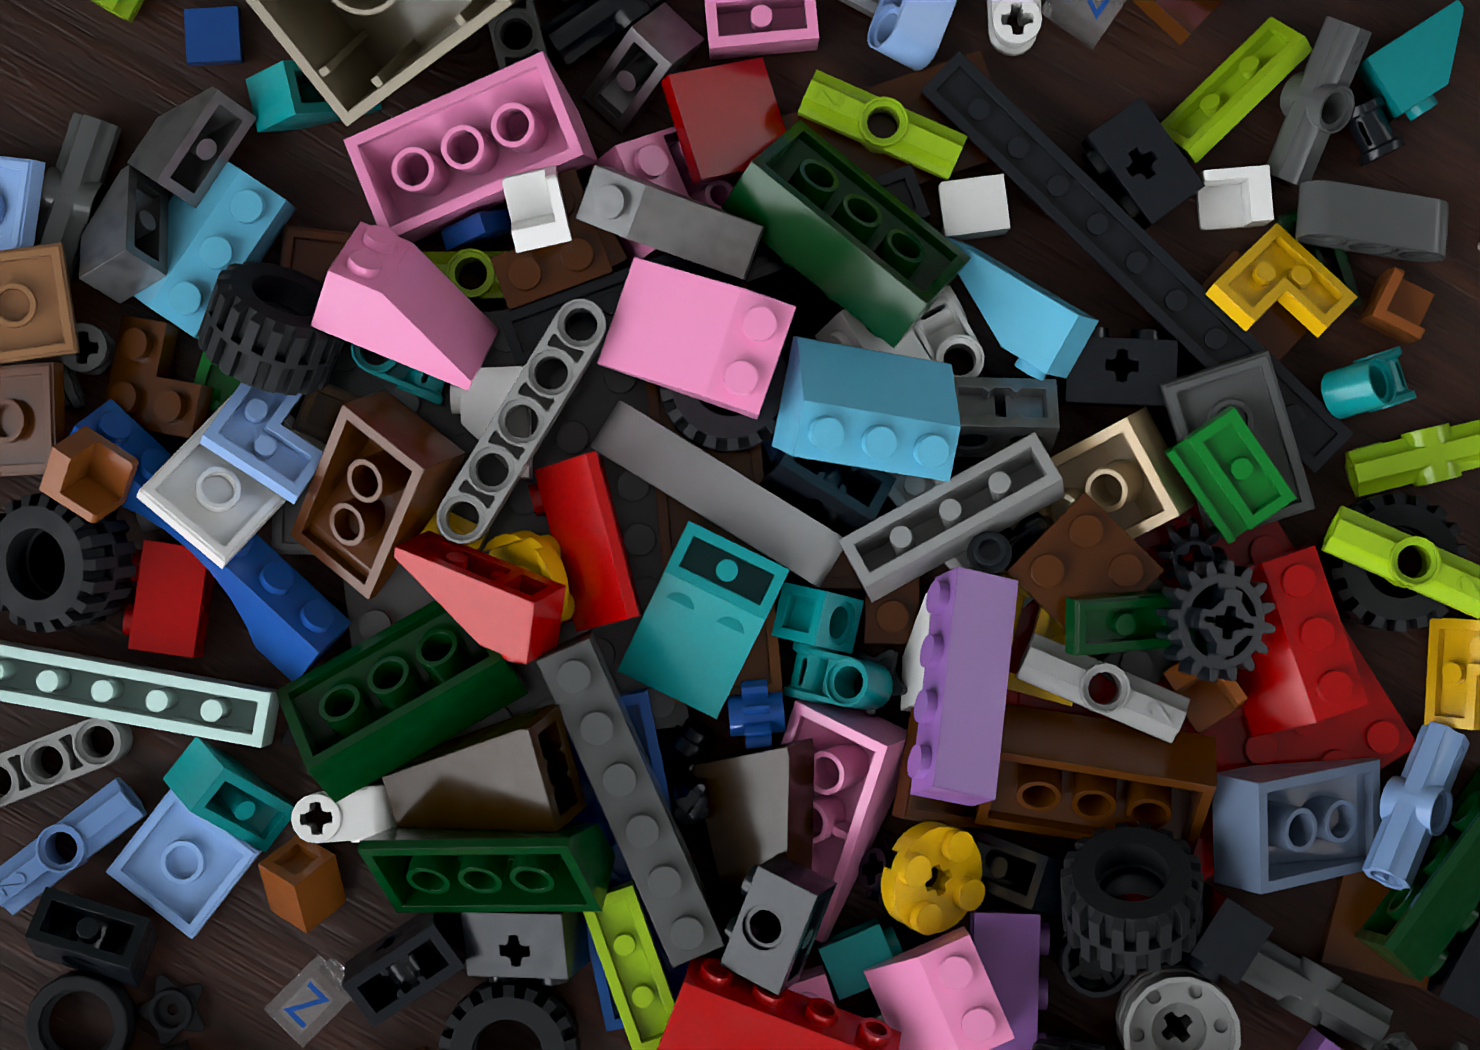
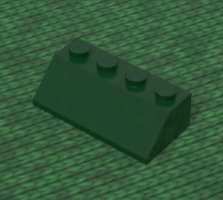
M801 120L751 161L721 207L726 212L765 226L760 239L763 243L775 251L785 264L797 269L818 286L828 299L840 304L861 321L871 334L883 339L892 348H895L916 326L971 259Z
M436 600L275 691L306 770L334 803L528 694L514 663L504 659L500 653L479 645Z
M1480 764L1454 798L1452 814L1445 831L1440 836L1431 837L1411 889L1404 888L1400 891L1391 888L1354 936L1404 976L1417 981H1422L1425 975L1427 977L1434 975L1442 967L1449 953L1445 949L1457 932L1462 933L1466 931L1480 913V906L1477 905L1480 901Z
M583 821L566 824L558 832L392 827L360 840L357 849L397 913L602 912L615 859V854L599 823L590 824Z

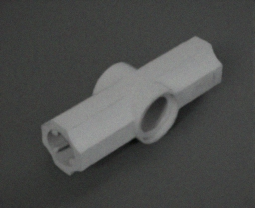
M1033 633L1027 644L1015 675L1017 679L1170 744L1182 726L1190 702L1189 698L1128 673L1116 665L1107 664L1088 655H1070L1065 652V645L1037 633ZM1100 672H1106L1111 675L1116 684L1115 695L1110 701L1103 704H1097L1093 701L1088 691L1089 681Z

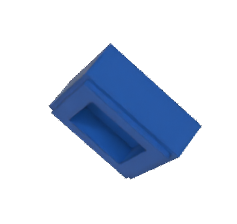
M238 6L184 9L186 60L190 67L244 63L241 9Z
M508 208L478 212L443 228L444 231L441 232L446 250L480 246L510 233L511 219Z

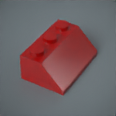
M597 451L534 470L537 483L528 485L536 517L546 515L551 536L556 539L560 546V559L567 574L569 592L575 603L572 618L564 621V624L574 621L576 632L643 615L602 456Z
M1315 545L1300 546L1242 566L1253 570L1250 581L1265 582L1268 586L1260 596L1261 601L1275 604V609L1265 614V622L1276 627L1275 632L1270 634L1263 633L1261 641L1269 649L1268 653L1253 652L1251 655L1255 665L1253 671L1237 669L1236 682L1247 696V700L1241 708L1251 737L1317 723L1369 705ZM1225 619L1222 620V624H1226Z

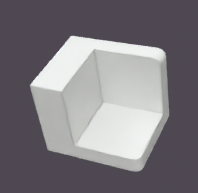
M556 165L503 178L502 186L511 219V233L516 253L572 241L571 228Z
M1269 165L1204 170L1198 175L1205 184L1196 193L1200 230L1212 231L1260 227L1274 220Z
M1004 174L943 181L939 184L938 192L943 223L940 233L944 237L961 241L1006 235L1010 230Z

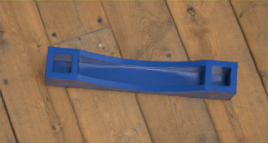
M109 399L74 426L70 435L87 426L137 458L138 467L126 502L121 506L142 515L161 527L191 551L211 572L232 600L248 629L255 648L287 678L294 681L303 676L329 654L352 622L262 538L255 534L228 564L221 569L136 497L138 490L172 455L118 404Z

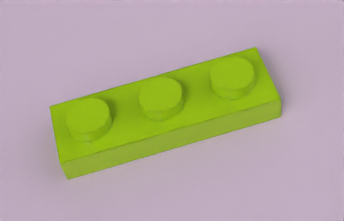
M1270 17L1160 124L1184 157L1196 164L1302 62L1313 49L1304 35Z
M633 880L607 889L602 912L583 913L632 1050H656L676 1000Z

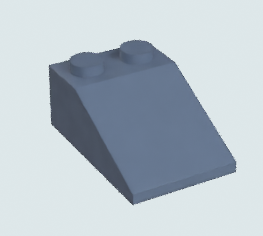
M1360 758L1252 765L1217 772V787L1212 799L1214 882L1257 894H1265L1363 871L1362 867L1381 824L1380 759Z

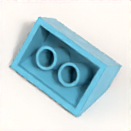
M227 161L197 208H194L175 194L172 196L168 208L167 276L135 294L134 297L192 337L199 339L197 336L219 273L234 263L243 264V262L251 261L261 263L284 229V225L288 223L297 208Z
M793 336L772 442L773 447L794 457L950 482L961 429L952 364Z

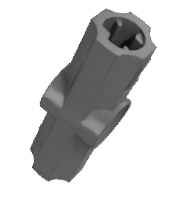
M1326 16L1305 70L1294 74L1282 89L1280 108L1286 117L1266 165L1270 166L1271 175L1299 186L1303 182L1312 180L1330 134L1342 130L1353 114L1355 98L1349 87L1372 32Z
M73 112L56 166H51L43 178L39 206L40 214L37 220L34 246L60 242L64 244L70 283L80 258L81 235L107 194V185L104 181L122 130L116 125L77 112Z
M1268 939L1241 979L1275 998L1274 1003L1314 1026H1318L1320 1023L1336 1032L1337 1035L1367 1050H1371L1373 1045L1383 1040L1390 1027L1391 1016L1394 1012L1385 1005L1343 983L1344 978L1301 954L1296 957Z

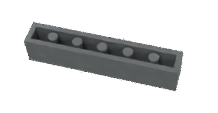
M592 630L559 643L558 646L538 657V665L555 703L560 706L565 726L672 967L724 946L722 939L723 927Z

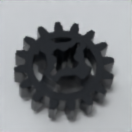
M1215 559L1214 563L1212 561L1197 560L1194 561V572L1181 569L1176 572V577L1180 584L1178 588L1164 586L1162 592L1170 602L1168 607L1156 608L1155 614L1161 618H1166V626L1155 633L1156 638L1170 640L1171 645L1167 647L1163 655L1166 659L1180 661L1179 672L1193 676L1197 675V679L1209 682H1216L1217 678L1234 681L1237 680V669L1253 671L1255 669L1254 661L1251 657L1253 652L1268 653L1269 649L1261 641L1263 633L1270 634L1275 632L1276 627L1265 622V614L1273 611L1275 604L1261 601L1260 596L1268 586L1265 582L1250 581L1253 573L1251 568L1234 567V561ZM1206 616L1222 618L1226 620V624L1216 623L1214 625V623L1205 622L1204 618Z

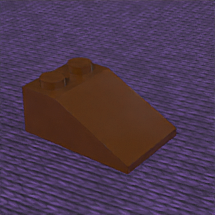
M386 389L342 404L290 536L368 600L376 597L399 565L398 560L394 557L395 547L421 534L451 488L466 452Z

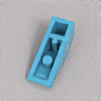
M946 237L971 258L958 275L1001 347L1018 357L1014 365L1026 374L1041 381L1045 379L1046 375L1067 379L1099 321L971 244Z

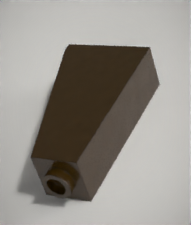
M550 704L440 743L382 777L397 827L558 832L587 807L558 704Z
M812 738L723 755L693 765L695 779L704 785V793L708 799L707 807L710 809V814L705 818L729 921L736 913L741 911L746 896L741 894V887L747 873L755 864L760 865L775 855L781 854L812 870L815 754ZM767 910L766 917L769 925L774 930L781 932V924L778 917Z

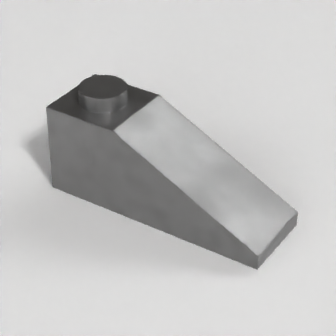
M600 165L594 166L576 219L626 239L740 279H746L765 226L617 168Z

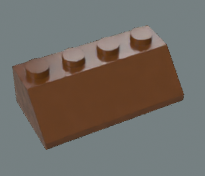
M1006 703L996 799L977 805L975 824L1079 840L1083 836L1090 839L1093 838V830L1102 826L1107 830L1115 829V823L1127 822L1128 827H1138L1139 822L1151 824V830L1154 831L1165 828L1173 832L1174 841L1184 839L1191 846V855H1193L1217 787L1216 737L1179 731L1170 744L1118 721Z

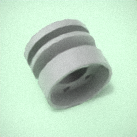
M1176 963L1173 966L1161 964V971L1149 973L1146 969L1137 973L1122 990L1115 1010L1116 1034L1124 1050H1239L1241 1046L1240 1020L1230 1000L1218 985L1192 967L1181 963ZM1173 1012L1175 1016L1182 1017L1181 1023L1184 1028L1181 1032L1175 1033L1171 1028L1165 1029L1167 1027L1164 1020L1166 1014Z

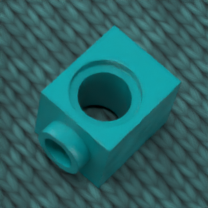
M784 582L771 636L852 654L864 600Z
M877 917L832 935L823 943L817 942L818 950L839 1000L870 988L863 970L903 953L893 927L882 930Z

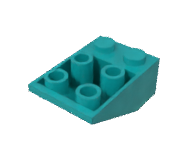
M688 521L617 671L717 719L789 573V569Z

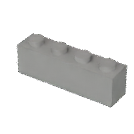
M1034 432L950 478V482L945 481L841 538L839 542L871 602H874L967 551L970 541L976 535L985 531L999 533L1065 497L1063 478Z

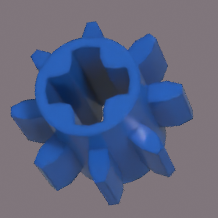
M766 679L740 681L741 694L728 695L727 697L731 737L745 735L746 749L772 747L771 733L785 732L782 691L768 692Z

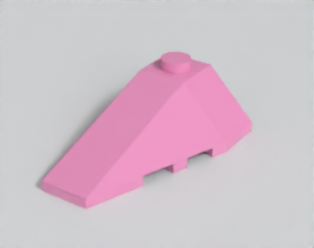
M799 699L794 702L781 744L812 738L814 743L812 871L837 883L815 940L823 943L828 940L856 881L861 859L871 849L895 798L907 730L877 715L874 717L870 716L865 711Z

